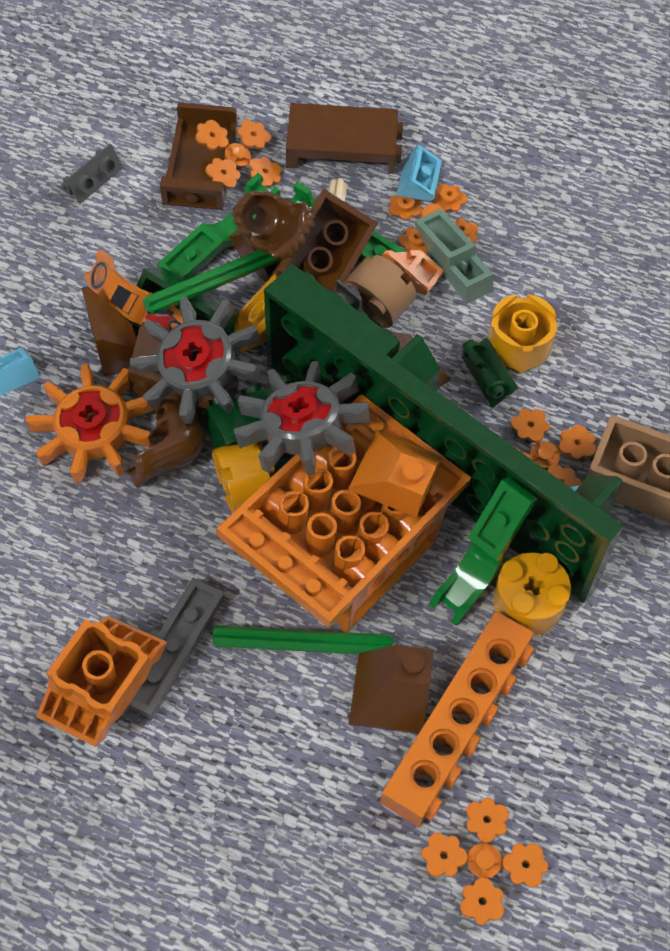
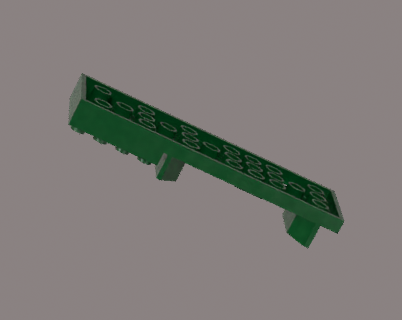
M291 264L264 289L268 367L275 369L281 376L292 374L293 379L302 376L306 379L311 362L319 361L322 373L321 384L327 387L353 373L356 376L359 391L340 404H351L362 394L470 476L469 485L451 504L476 523L501 480L506 477L511 478L538 499L508 547L519 555L524 553H549L554 555L558 563L568 574L571 594L585 603L596 590L623 529V525L609 516L622 484V479L618 476L588 475L574 491L437 392L440 367L421 336L416 334L399 351L400 341L393 332L385 328L382 329L371 321L365 312L353 308L343 301L337 292L328 290L318 283L309 272L302 271ZM530 533L541 539L540 543L532 539Z

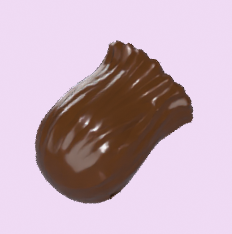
M268 191L247 192L233 207V223L242 237L251 246H254L257 251L270 254L274 258L280 257L282 260L288 257L292 258L293 253L299 252V246L305 243V236L309 235L310 228L315 226L313 221L315 216L311 212V208L306 205V202L292 204L281 196Z
M164 399L155 407L157 426L151 432L152 438L162 436L163 440L135 456V466L130 468L128 474L137 488L142 487L153 477L190 465L204 448L206 432L203 422L195 412L192 424H185L179 416L180 401Z

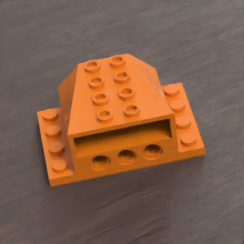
M362 394L352 403L368 402L371 422L342 424L341 427L342 431L353 437L356 451L353 455L350 456L329 444L325 448L314 452L316 467L315 474L312 475L306 474L301 464L300 455H295L216 528L217 537L327 628H330L336 621L343 632L346 633L371 610L436 542L446 508L469 485L471 477ZM376 431L443 457L417 518L349 490V486Z

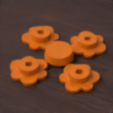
M208 120L205 124L200 123L197 125L196 129L198 132L195 138L199 144L207 146L210 150H216L217 147L221 149L226 148L225 160L222 161L220 158H215L212 164H208L205 169L206 174L212 178V181L223 182L225 188L232 189L235 187L236 181L241 177L240 172L236 169H243L249 164L251 169L250 177L253 178L259 172L263 176L264 181L261 185L267 188L272 183L278 184L280 182V165L271 162L267 157H262L260 160H251V153L247 149L253 147L263 149L265 144L270 142L271 135L264 130L263 124L254 123L251 120L242 121L241 127L237 130V135L241 137L243 145L237 143L228 145L227 130L220 127L214 120Z
M441 184L437 186L434 199L432 200L436 204H429L422 209L420 199L398 195L390 198L391 205L388 211L392 216H400L402 220H409L411 217L420 216V219L439 209H442L445 213L449 210L457 212L460 210L461 205L467 202V195L460 192L459 186ZM457 219L455 224L473 243H476L478 226L471 222L467 223L464 219ZM413 227L407 228L405 234H402L398 239L399 245L405 247L407 252L409 250H422L426 255L429 253L418 230Z
M521 409L519 415L511 419L510 425L513 430L517 431L519 439L525 440L528 438L531 442L536 443L531 448L530 455L527 453L523 454L545 470H548L549 473L567 486H579L581 481L579 478L574 477L575 472L572 468L563 469L557 465L561 457L560 452L567 455L570 454L574 460H580L582 456L592 457L596 452L594 445L595 435L587 433L586 428L582 425H574L571 430H563L560 437L562 440L557 448L553 443L542 441L544 433L548 432L550 428L549 423L545 421V413L539 409L532 411Z
M489 797L484 798L481 803L471 802L466 809V815L469 818L466 824L467 830L471 833H476L478 839L483 843L473 846L467 855L466 851L459 847V839L457 837L449 836L446 838L441 833H434L429 837L428 846L423 848L421 853L422 858L428 861L426 864L427 872L433 877H439L443 874L447 877H454L458 871L457 867H462L467 861L470 871L478 879L473 886L466 885L463 888L462 895L465 899L460 904V911L467 918L474 917L478 925H485L489 919L497 921L504 914V907L501 903L504 896L503 892L499 888H493L492 882L487 879L495 876L500 871L501 866H503L505 871L511 873L510 879L512 883L520 885L524 882L530 888L539 886L542 881V874L548 870L547 861L542 859L543 850L537 844L531 843L525 847L521 843H516L512 847V853L505 855L503 860L498 849L488 844L494 840L496 835L502 836L506 833L507 826L505 822L509 817L508 809L501 804L495 805L494 800ZM486 818V819H488L490 822H489V823H485L483 819ZM445 854L447 858L442 859L440 855ZM522 863H526L528 868H524ZM479 900H483L485 905H480Z

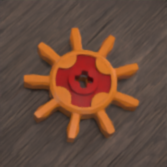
M88 363L81 364L80 378L82 380V387L73 390L69 394H66L49 381L43 385L49 399L57 404L54 415L26 416V423L31 432H56L57 437L35 452L43 467L67 451L74 456L70 465V474L75 483L82 482L89 460L103 457L107 458L110 468L118 476L125 474L121 456L116 451L125 441L146 447L153 445L154 441L150 431L131 426L130 418L154 411L155 408L152 409L143 397L128 402L123 400L122 395L130 386L128 369L123 368L109 387L95 385V377Z

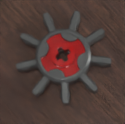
M184 297L180 299V313L183 323L173 328L170 332L150 320L143 324L151 337L161 344L157 355L130 358V365L136 373L160 371L163 378L142 396L152 409L175 391L182 395L179 416L185 424H192L197 398L207 397L212 394L215 396L219 406L230 414L235 409L230 395L223 387L230 381L232 376H239L250 380L260 379L261 373L257 365L238 361L235 352L261 340L254 325L231 335L226 334L224 328L234 312L228 300L223 299L210 321L196 320V312L188 298Z
M319 361L311 362L305 381L288 385L275 369L268 371L273 393L266 400L242 395L237 399L241 415L261 419L260 421L233 429L238 446L243 448L268 440L269 443L258 455L262 470L269 472L281 456L287 453L300 455L301 464L306 474H315L316 459L314 452L325 448L329 444L350 456L356 452L353 437L341 430L342 424L371 422L368 402L340 404L359 391L356 376L350 373L332 386L327 387L321 384L322 373Z

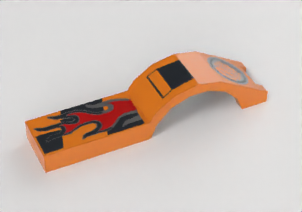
M103 250L97 251L95 255L97 260L91 271L85 273L84 279L90 288L124 318L140 325L142 322L150 320L170 331L183 323L180 310L175 306L156 314L146 313L142 301L144 297L152 293L140 289L122 277L114 267L115 259Z

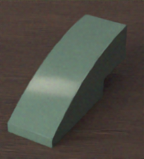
M442 209L415 221V226L433 260L445 270L443 275L466 304L493 291L494 274L476 256V245Z

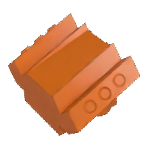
M110 616L105 617L99 622H90L85 619L47 671L48 689L36 717L96 747L106 739L111 725L121 717L147 679L152 665L161 658L167 641Z

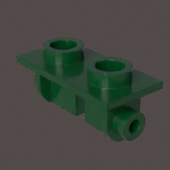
M487 337L479 343L470 339L462 345L464 350L461 358L492 408L519 389Z

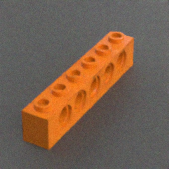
M495 611L383 790L380 804L419 828L425 818L430 821L434 819L443 803L438 796L444 786L450 789L454 786L462 771L457 766L463 755L469 758L472 756L481 740L476 735L482 724L489 727L499 710V707L495 705L499 695L508 696L517 680V677L512 675L518 664L525 667L535 650L534 647L530 646L534 632ZM501 655L507 663L496 664L489 656ZM483 684L488 688L489 692L478 694L472 689L471 685ZM457 713H463L470 718L471 722L462 725L457 723L452 716ZM439 743L446 744L452 749L453 753L447 756L439 755L435 752L433 746ZM419 774H425L433 780L434 784L428 788L418 786L413 778Z

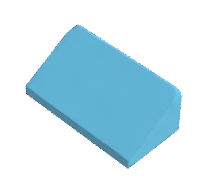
M417 145L405 159L397 195L432 201L436 191L442 160L422 146Z
M23 348L0 357V396L40 378L32 358Z

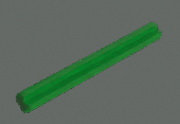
M255 251L146 296L142 303L146 313L156 314L180 304L181 298L187 297L190 300L279 262L281 258H274L270 254Z
M217 625L213 629L212 636L213 645L216 647L359 654L393 646V637L389 634Z

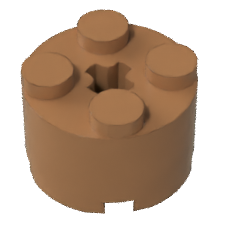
M370 255L367 256L343 282L347 286L354 287L359 292L362 298V311L382 329L390 328L417 297L416 289L410 281L406 285L402 280L401 276L404 272L393 262L380 255H374L371 259Z

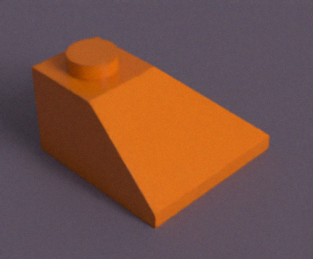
M376 431L349 486V490L417 518L443 457Z

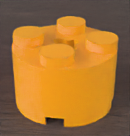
M517 294L510 295L502 299L494 308L488 339L506 367L512 368L517 372H526L529 369L538 367L549 357L557 331L556 313L547 301L538 296L527 294V298H516Z
M236 441L212 450V459L217 478L227 495L225 499L231 513L236 511L270 479L269 473L275 471L274 466L269 472L262 470L258 457L264 449L262 442L239 448Z
M524 553L517 555L505 562L500 571L493 596L494 609L534 632V635L546 633L559 622L571 593L568 574L552 554Z

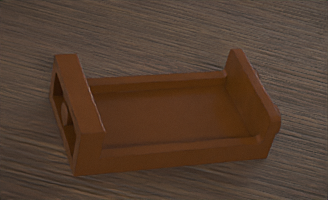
M179 102L177 104V125L166 177H161L160 182L162 205L223 210L227 188L224 187L223 182L212 181V178L206 174L205 169L208 164H212L215 158H220L222 161L225 160L226 148L221 149L217 147L216 150H210L207 146L199 144L195 138L198 132L196 128L200 123L205 124L208 120H214L220 127L227 130L228 145L233 144L236 141L238 129L237 109L235 107Z
M290 103L286 142V168H298L299 158L388 163V174H394L395 163H401L402 145H396V140H402L403 122H397L398 109Z

